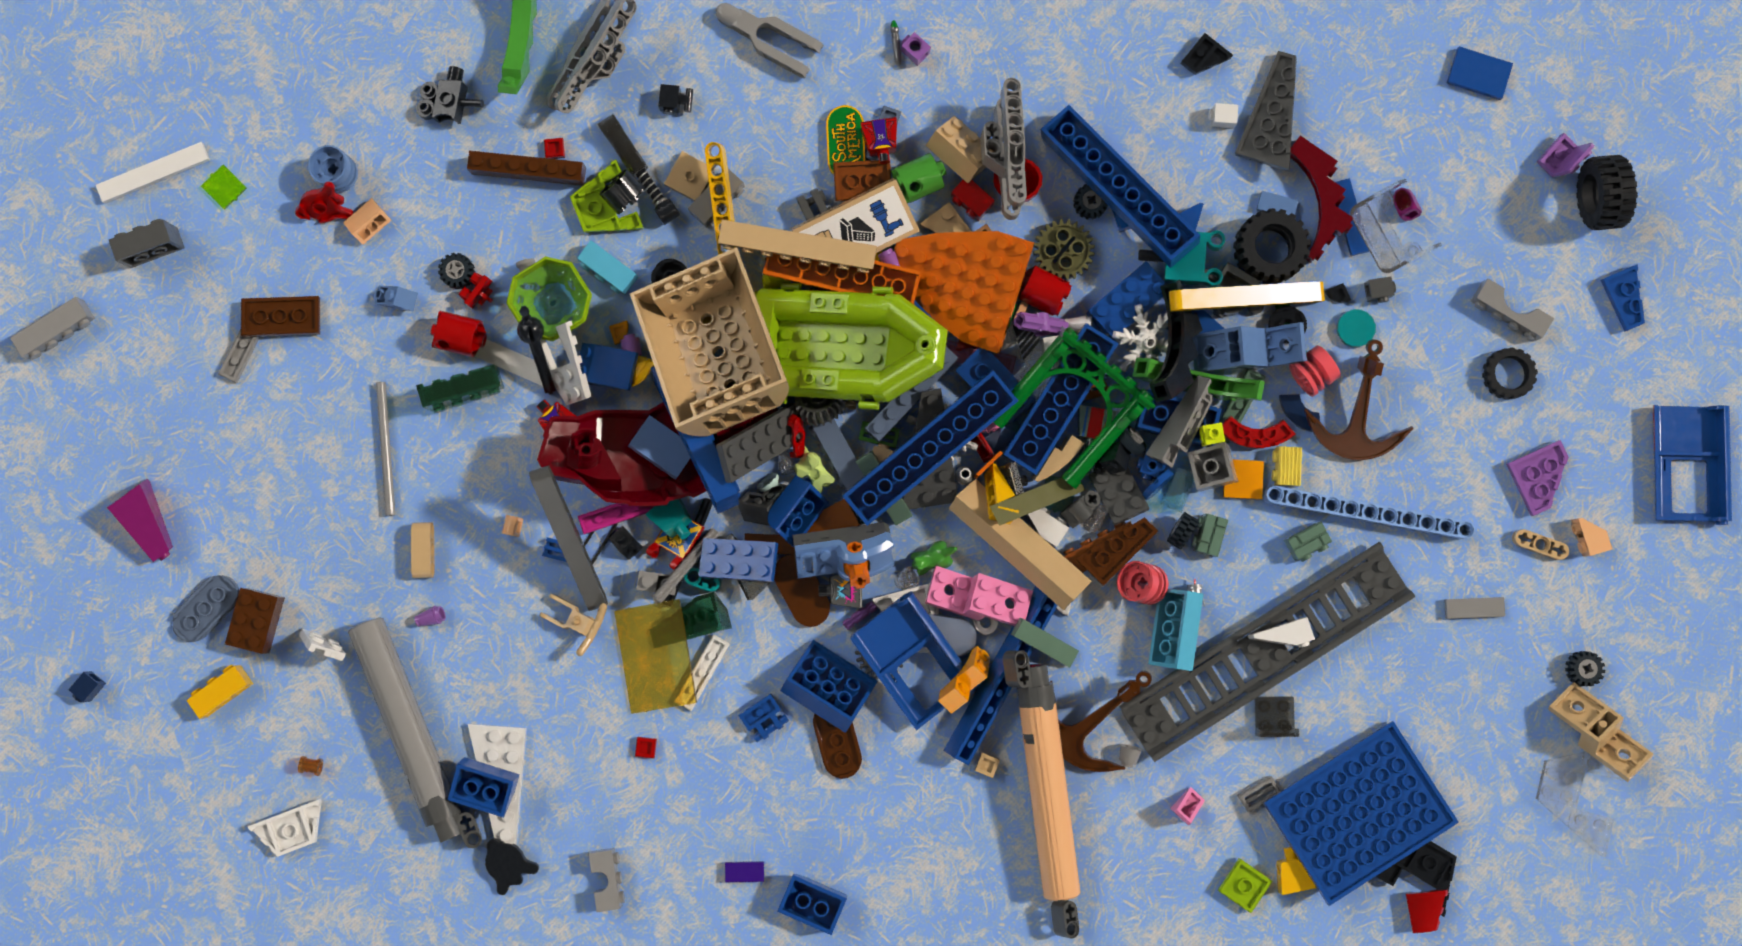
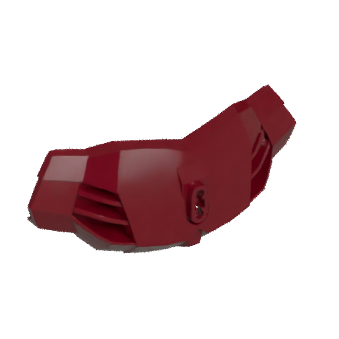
M730 382L727 385L726 389L733 386L734 384ZM664 402L650 410H593L579 416L550 417L543 434L544 439L537 458L541 468L549 465L556 480L585 485L605 502L628 504L629 506L667 505L669 501L687 496L694 498L706 492L691 458L675 480L628 447L649 415L679 435ZM776 407L713 434L715 445L778 411V408Z

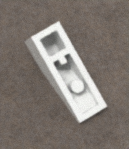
M1308 617L1248 635V638L1252 640L1288 646L1298 645V648L1310 645L1309 641L1315 640Z

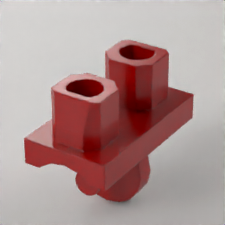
M474 273L469 281L476 285L472 292L464 287L459 293V296L465 301L464 303L472 309L477 303L483 306L486 300L490 303L493 301L489 297L493 290L488 288L493 281L485 275L482 276Z

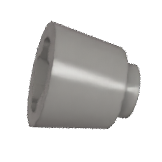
M1121 744L1119 756L1121 765L1130 768L1136 765L1142 749L1129 744Z

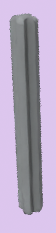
M709 529L703 538L717 539L719 533L715 529ZM703 538L654 593L652 598L657 603L664 601L699 560Z

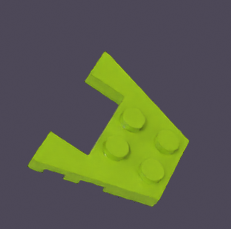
M617 160L612 161L606 169L601 170L590 182L588 181L570 196L584 233L644 229L637 212L618 218L617 213L599 194L606 186L605 184L611 182L621 172Z

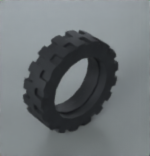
M1511 347L1499 350L1489 356L1486 364L1483 365L1484 372L1482 373V378L1485 380L1484 385L1497 398L1509 400L1524 396L1528 391L1532 390L1533 384L1537 381V378H1535L1538 374L1537 369H1535L1536 363L1522 349L1517 350ZM1512 358L1523 367L1524 380L1519 387L1506 389L1497 381L1495 369L1498 362L1502 359Z

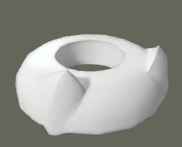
M988 618L990 626L984 628L981 626L980 621L973 619L975 629L982 635L993 633L997 629L998 621Z

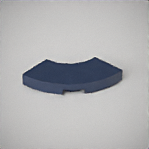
M1300 394L1279 395L1280 405L1286 417L1297 427L1312 432L1304 412L1306 407L1301 402ZM1307 409L1309 413H1311L1315 418H1317L1320 421V415L1318 412H1312L1309 409Z

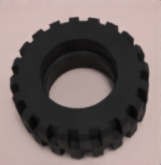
M1621 155L1591 157L1581 166L1576 185V198L1578 199L1577 206L1580 210V217L1583 218V223L1592 230L1623 228L1632 220L1631 218L1635 214L1634 209L1637 206L1636 198L1638 197V192L1636 191V175L1627 158Z
M1275 208L1252 215L1240 227L1235 236L1236 241L1233 243V248L1236 250L1234 259H1238L1239 263L1237 266L1239 269L1243 268L1247 274L1259 281H1263L1265 285L1270 283L1280 284L1282 281H1287L1304 267L1307 262L1306 259L1310 255L1308 247L1311 246V240L1307 239L1309 235L1308 230H1303L1302 228L1304 223L1301 220L1297 222L1294 219L1296 215L1293 213L1287 215L1286 210L1283 209L1276 211ZM1266 230L1279 233L1285 239L1288 246V255L1285 260L1276 264L1263 260L1255 247V239L1258 234Z

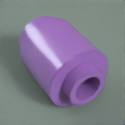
M635 334L624 335V339L620 340L622 350L639 353L638 356H641L642 350L639 337H635Z

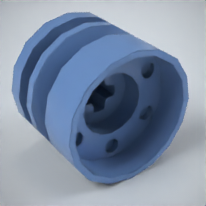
M324 145L312 152L308 160V170L311 177L322 186L326 182H332L335 185V193L348 191L358 179L356 163L340 148L333 145Z

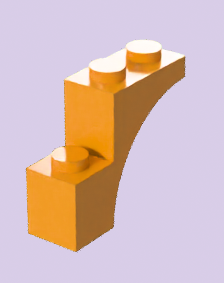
M975 646L959 673L940 690L938 701L951 714L968 702L970 690L988 677L989 654Z

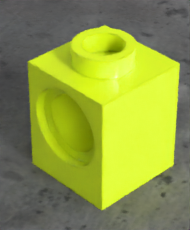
M1222 422L1199 427L1202 447L1225 442Z

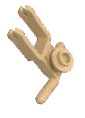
M550 593V598L571 608L572 612L565 624L542 612L539 616L563 629L571 628L585 635L586 638L576 651L578 656H582L593 642L603 622L607 605L605 603L600 604L594 619L580 613L579 608L572 603Z

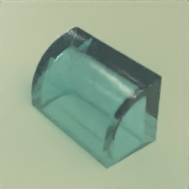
M1179 467L1176 468L1160 504L1182 513L1195 483L1193 474Z

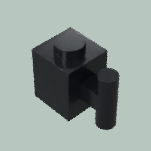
M660 85L658 107L663 114L674 115V113H679L680 104L684 105V112H691L693 89L686 88V94L681 95L680 86Z
M1121 441L1113 443L1095 464L1094 472L1101 473L1102 467L1110 475L1126 471L1131 452L1126 449Z

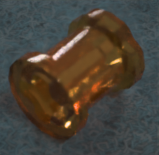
M302 756L299 761L298 772H309L319 776L323 768V759L314 760L307 758V756Z

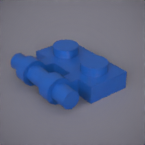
M769 694L738 715L748 731L756 727L758 733L753 736L756 742H759L761 739L765 740L769 737L770 733L776 729L780 730L789 721L786 715L780 718L776 716V713L782 709L772 694ZM771 718L773 723L764 728L761 723Z

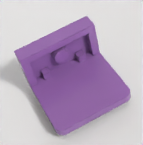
M1563 133L1537 160V163L1551 177L1563 176L1569 173L1573 174L1580 167L1579 163L1592 154L1591 150L1595 145L1588 143L1577 146Z

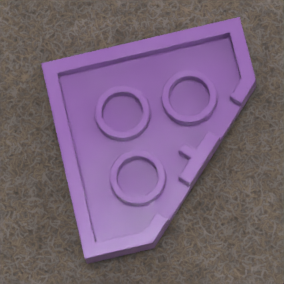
M1561 440L1506 464L1531 516H1535L1552 507L1555 491L1558 490L1562 478L1561 474L1569 458Z

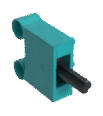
M1218 230L1211 233L1198 232L1200 234V243L1172 268L1165 264V283L1180 279L1181 284L1201 285L1208 288L1219 287L1223 279L1222 272L1219 269L1212 268L1205 273L1206 247L1208 246L1212 251L1221 250L1226 240L1224 233ZM1218 237L1221 240V244L1215 245L1211 242V239ZM1139 250V261L1164 262L1153 250ZM1216 275L1219 280L1216 283H1212L1208 277Z

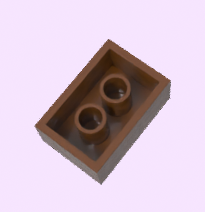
M240 588L225 645L260 654L270 653L285 597L250 588Z

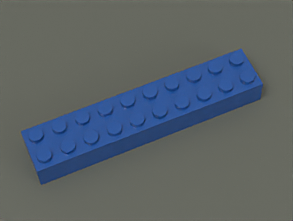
M1070 105L1065 107L1040 129L1041 138L1170 268L1200 243V234Z
M992 370L843 493L842 497L868 526L1019 400Z

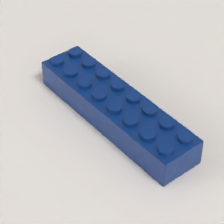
M1087 323L1083 325L1078 333V339L1080 341L1085 339L1092 345L1091 350L1095 353L1101 352L1107 358L1106 362H1108L1119 344ZM1075 353L1069 354L1066 358L1068 367H1079L1082 364V358ZM1086 357V367L1081 371L1085 372L1086 369L1094 371L1099 367ZM1062 360L1057 368L1064 367ZM1061 373L1052 375L1002 455L1032 474L1037 475L1093 384L1075 374Z
M652 367L653 382L672 419L656 369ZM678 431L717 514L739 505L740 489L736 481L732 483H726L714 442V435L692 436Z

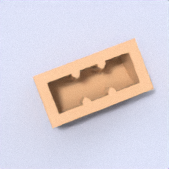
M371 198L345 220L343 224L364 245L386 226L391 219Z

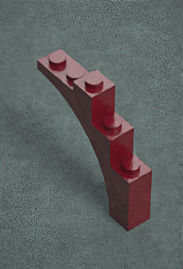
M1300 135L1291 147L1290 158L1307 175L1314 188L1318 202L1319 220L1317 233L1310 249V255L1306 259L1309 263H1312L1314 259L1318 261L1324 253L1321 250L1325 244L1330 245L1335 238L1333 233L1340 237L1343 233L1347 234L1353 226L1351 224L1353 217L1335 206V204L1338 206L1345 198L1342 194L1346 190L1330 179L1338 169L1335 167L1338 161Z

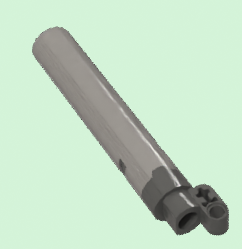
M378 617L356 625L348 631V634L404 774L408 777L410 789L425 826L434 825L440 843L461 834L467 847L477 848L482 842V834L476 819L470 812L461 813L458 803L448 800L451 785L445 770L439 763L441 760L384 618ZM462 816L470 817L469 826L470 828L475 826L476 830H470L465 834L463 830H467V826L461 824ZM470 834L478 835L479 842L472 845L468 842Z

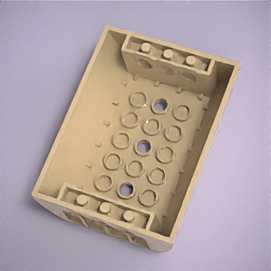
M737 247L629 293L675 428L678 431L692 436H710L779 407L784 402L789 392V385ZM705 317H712L710 323L703 324V320ZM718 349H723V354L716 357L715 352ZM730 382L736 383L733 386L726 389L727 385Z

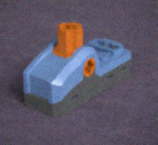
M884 522L869 524L868 526L859 525L792 535L798 578L838 573L841 578L850 582V586L860 589L870 583V577L878 575L894 566L892 556L894 545L889 525Z

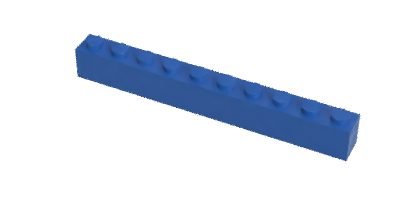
M1036 586L1033 589L1026 621L1044 630L1058 605ZM1012 626L988 670V677L981 682L943 750L967 765L973 759L1012 689L1005 681L1004 653L1008 650L1025 651L1029 657L1034 647L1011 635L1015 626Z

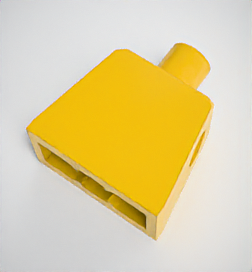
M1291 846L1283 848L1285 859L1276 861L1278 893L1286 895L1316 888Z

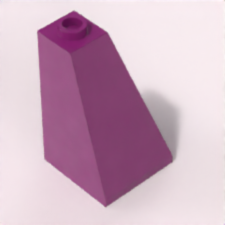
M146 479L107 508L153 562L158 558L162 561L170 555L169 550L173 545L151 483Z

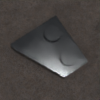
M1204 33L1180 64L1196 75L1230 60L1233 54Z

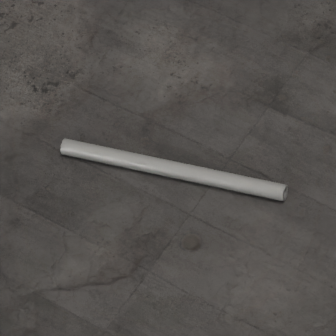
M376 382L385 514L390 516L395 515L386 382Z

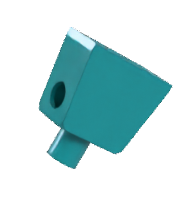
M681 498L669 501L667 505L654 506L645 514L670 538L678 534L683 540L691 533L686 526L692 522V519Z

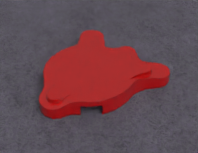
M326 182L323 187L304 193L300 204L295 210L298 218L308 220L314 218L319 220L318 223H326L338 218L347 220L354 212L349 208L340 206L344 204V197L335 193V185L332 182Z

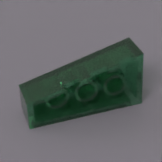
M493 364L469 371L467 376L464 373L452 375L448 381L446 379L434 380L432 385L426 387L423 384L416 385L422 407L434 411V413L445 411V407L451 405L452 407L461 406L464 404L463 401H477L482 399V395L489 393L491 396L500 393V390L504 389L498 366Z

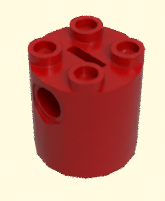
M1035 265L1026 270L1018 299L1052 316H1058L1063 305L1061 301L1063 298L1067 299L1072 285L1069 284L1070 282Z
M441 310L437 316V324H433L431 328V335L434 336L432 348L468 357H475L479 348H484L487 341L483 321Z

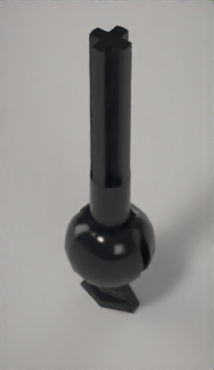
M521 306L519 313L522 316V320L517 326V334L521 341L529 344L545 394L549 393L551 395L556 391L540 342L544 335V326L539 319L531 317L530 311L526 306Z

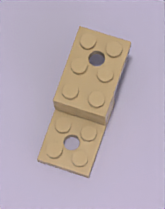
M1574 682L1548 708L1550 712L1581 733L1578 742L1580 748L1627 782L1654 755L1620 730L1624 717ZM1580 705L1583 710L1577 711L1572 706ZM1624 752L1628 754L1629 758L1623 759L1619 756V753Z

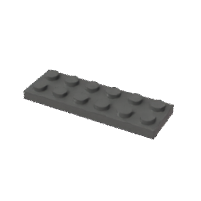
M794 403L786 405L716 445L726 483L734 482L793 447L791 442L792 427L787 425V421L790 415H797ZM800 432L796 436V442L800 440Z

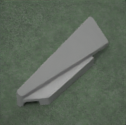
M1197 376L1147 451V456L1172 468L1179 450L1187 453L1212 403V395L1208 393L1211 379Z

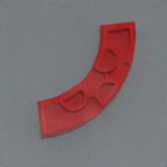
M1229 416L1222 422L1226 439L1249 448L1276 446L1289 440L1296 434L1285 420H1281L1275 425L1264 429H1253L1244 426L1232 416Z

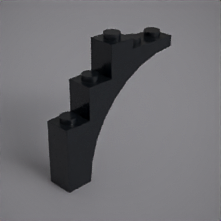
M1180 279L1164 283L1160 286L1165 301L1169 331L1168 347L1162 369L1149 384L1156 402L1173 399L1194 383L1188 364L1199 355L1192 338L1203 331L1197 313L1192 314L1191 310L1170 311L1169 291L1183 290Z

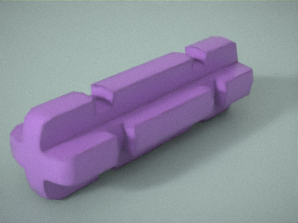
M870 601L866 604V607H862L852 614L851 618L844 620L843 625L847 630H850L854 627L855 623L858 624L870 612L873 613L877 610V606L873 601Z

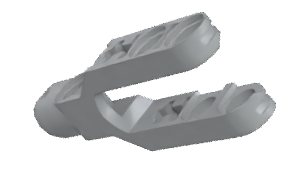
M722 3L716 8L717 19L722 24L750 39L758 55L805 79L810 69L803 63L759 40L756 35L758 28H769L787 39L791 38L802 44L803 48L806 49L807 47L817 53H820L824 46L819 40L775 16L757 18L745 10L738 9L728 3Z

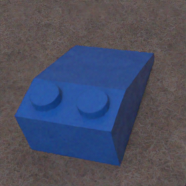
M582 343L580 350L582 363H580L582 374L586 373L588 384L630 391L639 353L597 344Z

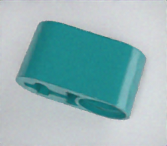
M691 568L684 576L688 584L709 592H715L721 587V579L717 578L714 579L717 585L711 588L705 582L702 583V586L700 585L703 581L701 577L696 582H691L689 574L692 571H696L699 574V569Z

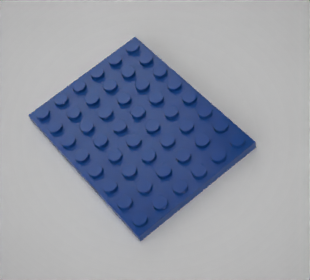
M1394 721L1389 722L1263 802L1328 906L1334 904L1459 823Z

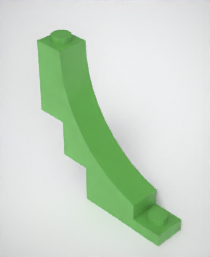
M512 0L510 33L502 65V79L498 84V93L517 94L530 72L529 50L533 44V20L537 15V0Z

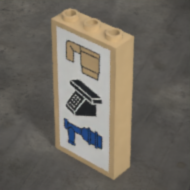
M894 178L791 228L792 232L877 246L876 253L920 231L897 180Z

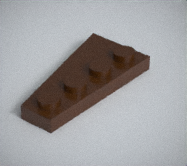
M1144 517L1075 559L1104 586L1158 530Z

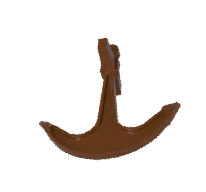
M1376 339L1369 340L1366 344V351L1369 354L1359 357L1357 368L1363 375L1350 423L1345 431L1340 434L1329 433L1317 418L1309 413L1306 408L1304 409L1309 426L1317 440L1329 451L1347 459L1367 460L1382 456L1400 444L1414 429L1413 426L1391 434L1381 441H1372L1366 434L1365 428L1372 379L1376 375H1382L1384 363L1377 356L1382 352L1383 345ZM1376 344L1377 349L1373 351L1372 345Z
M1140 671L1136 676V680H1129L1118 689L1116 697L1074 725H1066L1058 719L1063 759L1078 768L1093 772L1125 770V766L1088 755L1084 748V739L1121 702H1129L1140 693L1141 687L1149 686L1152 681L1151 674L1148 671ZM1146 676L1147 681L1142 682L1140 677Z

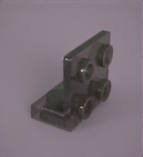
M1268 696L1254 699L1255 736L1299 737V729L1295 728L1294 697Z

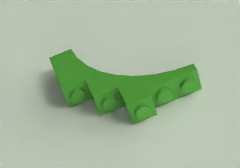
M1136 358L1132 377L1151 383L1162 369L1163 362L1151 358ZM1190 370L1194 381L1197 376L1211 379L1208 393L1214 398L1236 401V399L1261 401L1265 384L1262 380L1234 378ZM1190 385L1189 387H1187V388H1186L1185 390H1183V391H1186V392H1187V391L1189 390V388L1191 387V385Z

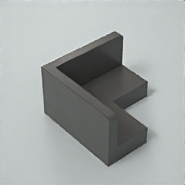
M779 484L780 486L772 487L763 494L748 491L739 500L738 505L743 520L770 526L768 523L769 510L788 485Z

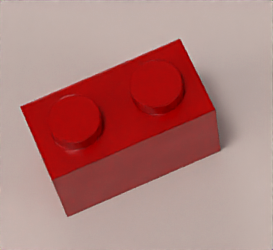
M962 180L951 192L953 203L958 207L962 206L966 209L965 213L973 220L976 218L979 221L995 203V200L973 180L969 183Z

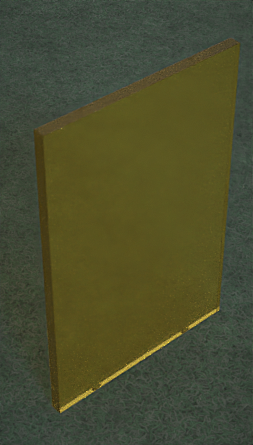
M680 599L614 611L631 714L697 703Z

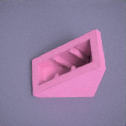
M1190 787L1170 809L1183 822L1190 825L1205 800Z

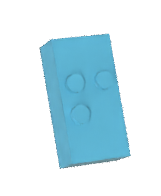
M1168 589L1165 597L1157 603L1149 665L1193 671L1203 602L1202 593Z

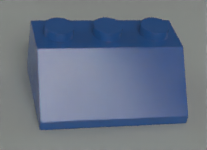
M464 757L457 764L448 800L504 818L515 793L520 774Z

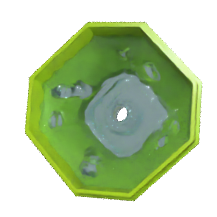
M545 256L512 277L506 304L518 323L522 320V316L519 313L521 306H526L530 311L531 317L539 319L544 326L542 339L553 342L560 338L556 326L572 321L573 325L570 326L572 331L586 321L592 294L572 262ZM556 300V305L551 306V302Z

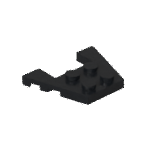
M1430 841L1376 877L1394 886L1404 869L1436 888V890L1447 889L1448 895L1445 896L1442 906L1444 909L1441 914L1444 917L1446 915L1445 908L1449 899V887L1453 879L1457 856Z

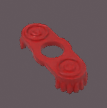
M792 414L787 421V425L792 427L791 442L793 452H790L789 455L792 458H801L805 451L803 420L798 415ZM800 432V440L796 442V436Z

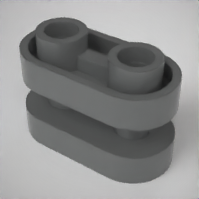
M817 188L811 190L810 194L812 197L805 199L804 195L796 198L806 220L815 217L809 207L813 204L816 205L820 214L831 209V207L827 208L824 203L826 197L822 190L818 191Z

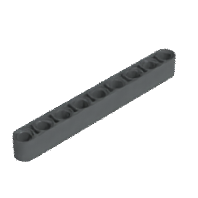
M550 466L530 471L529 476L587 609L589 611L598 609L602 603L608 605L605 592Z

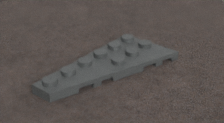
M1281 51L1277 52L1235 151L1236 156L1282 170H1290L1296 55Z
M941 388L922 391L915 434L944 410ZM952 456L904 495L903 500L909 509L950 504L955 500L957 488Z

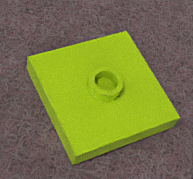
M1238 858L1218 888V891L1249 913H1252L1273 881Z

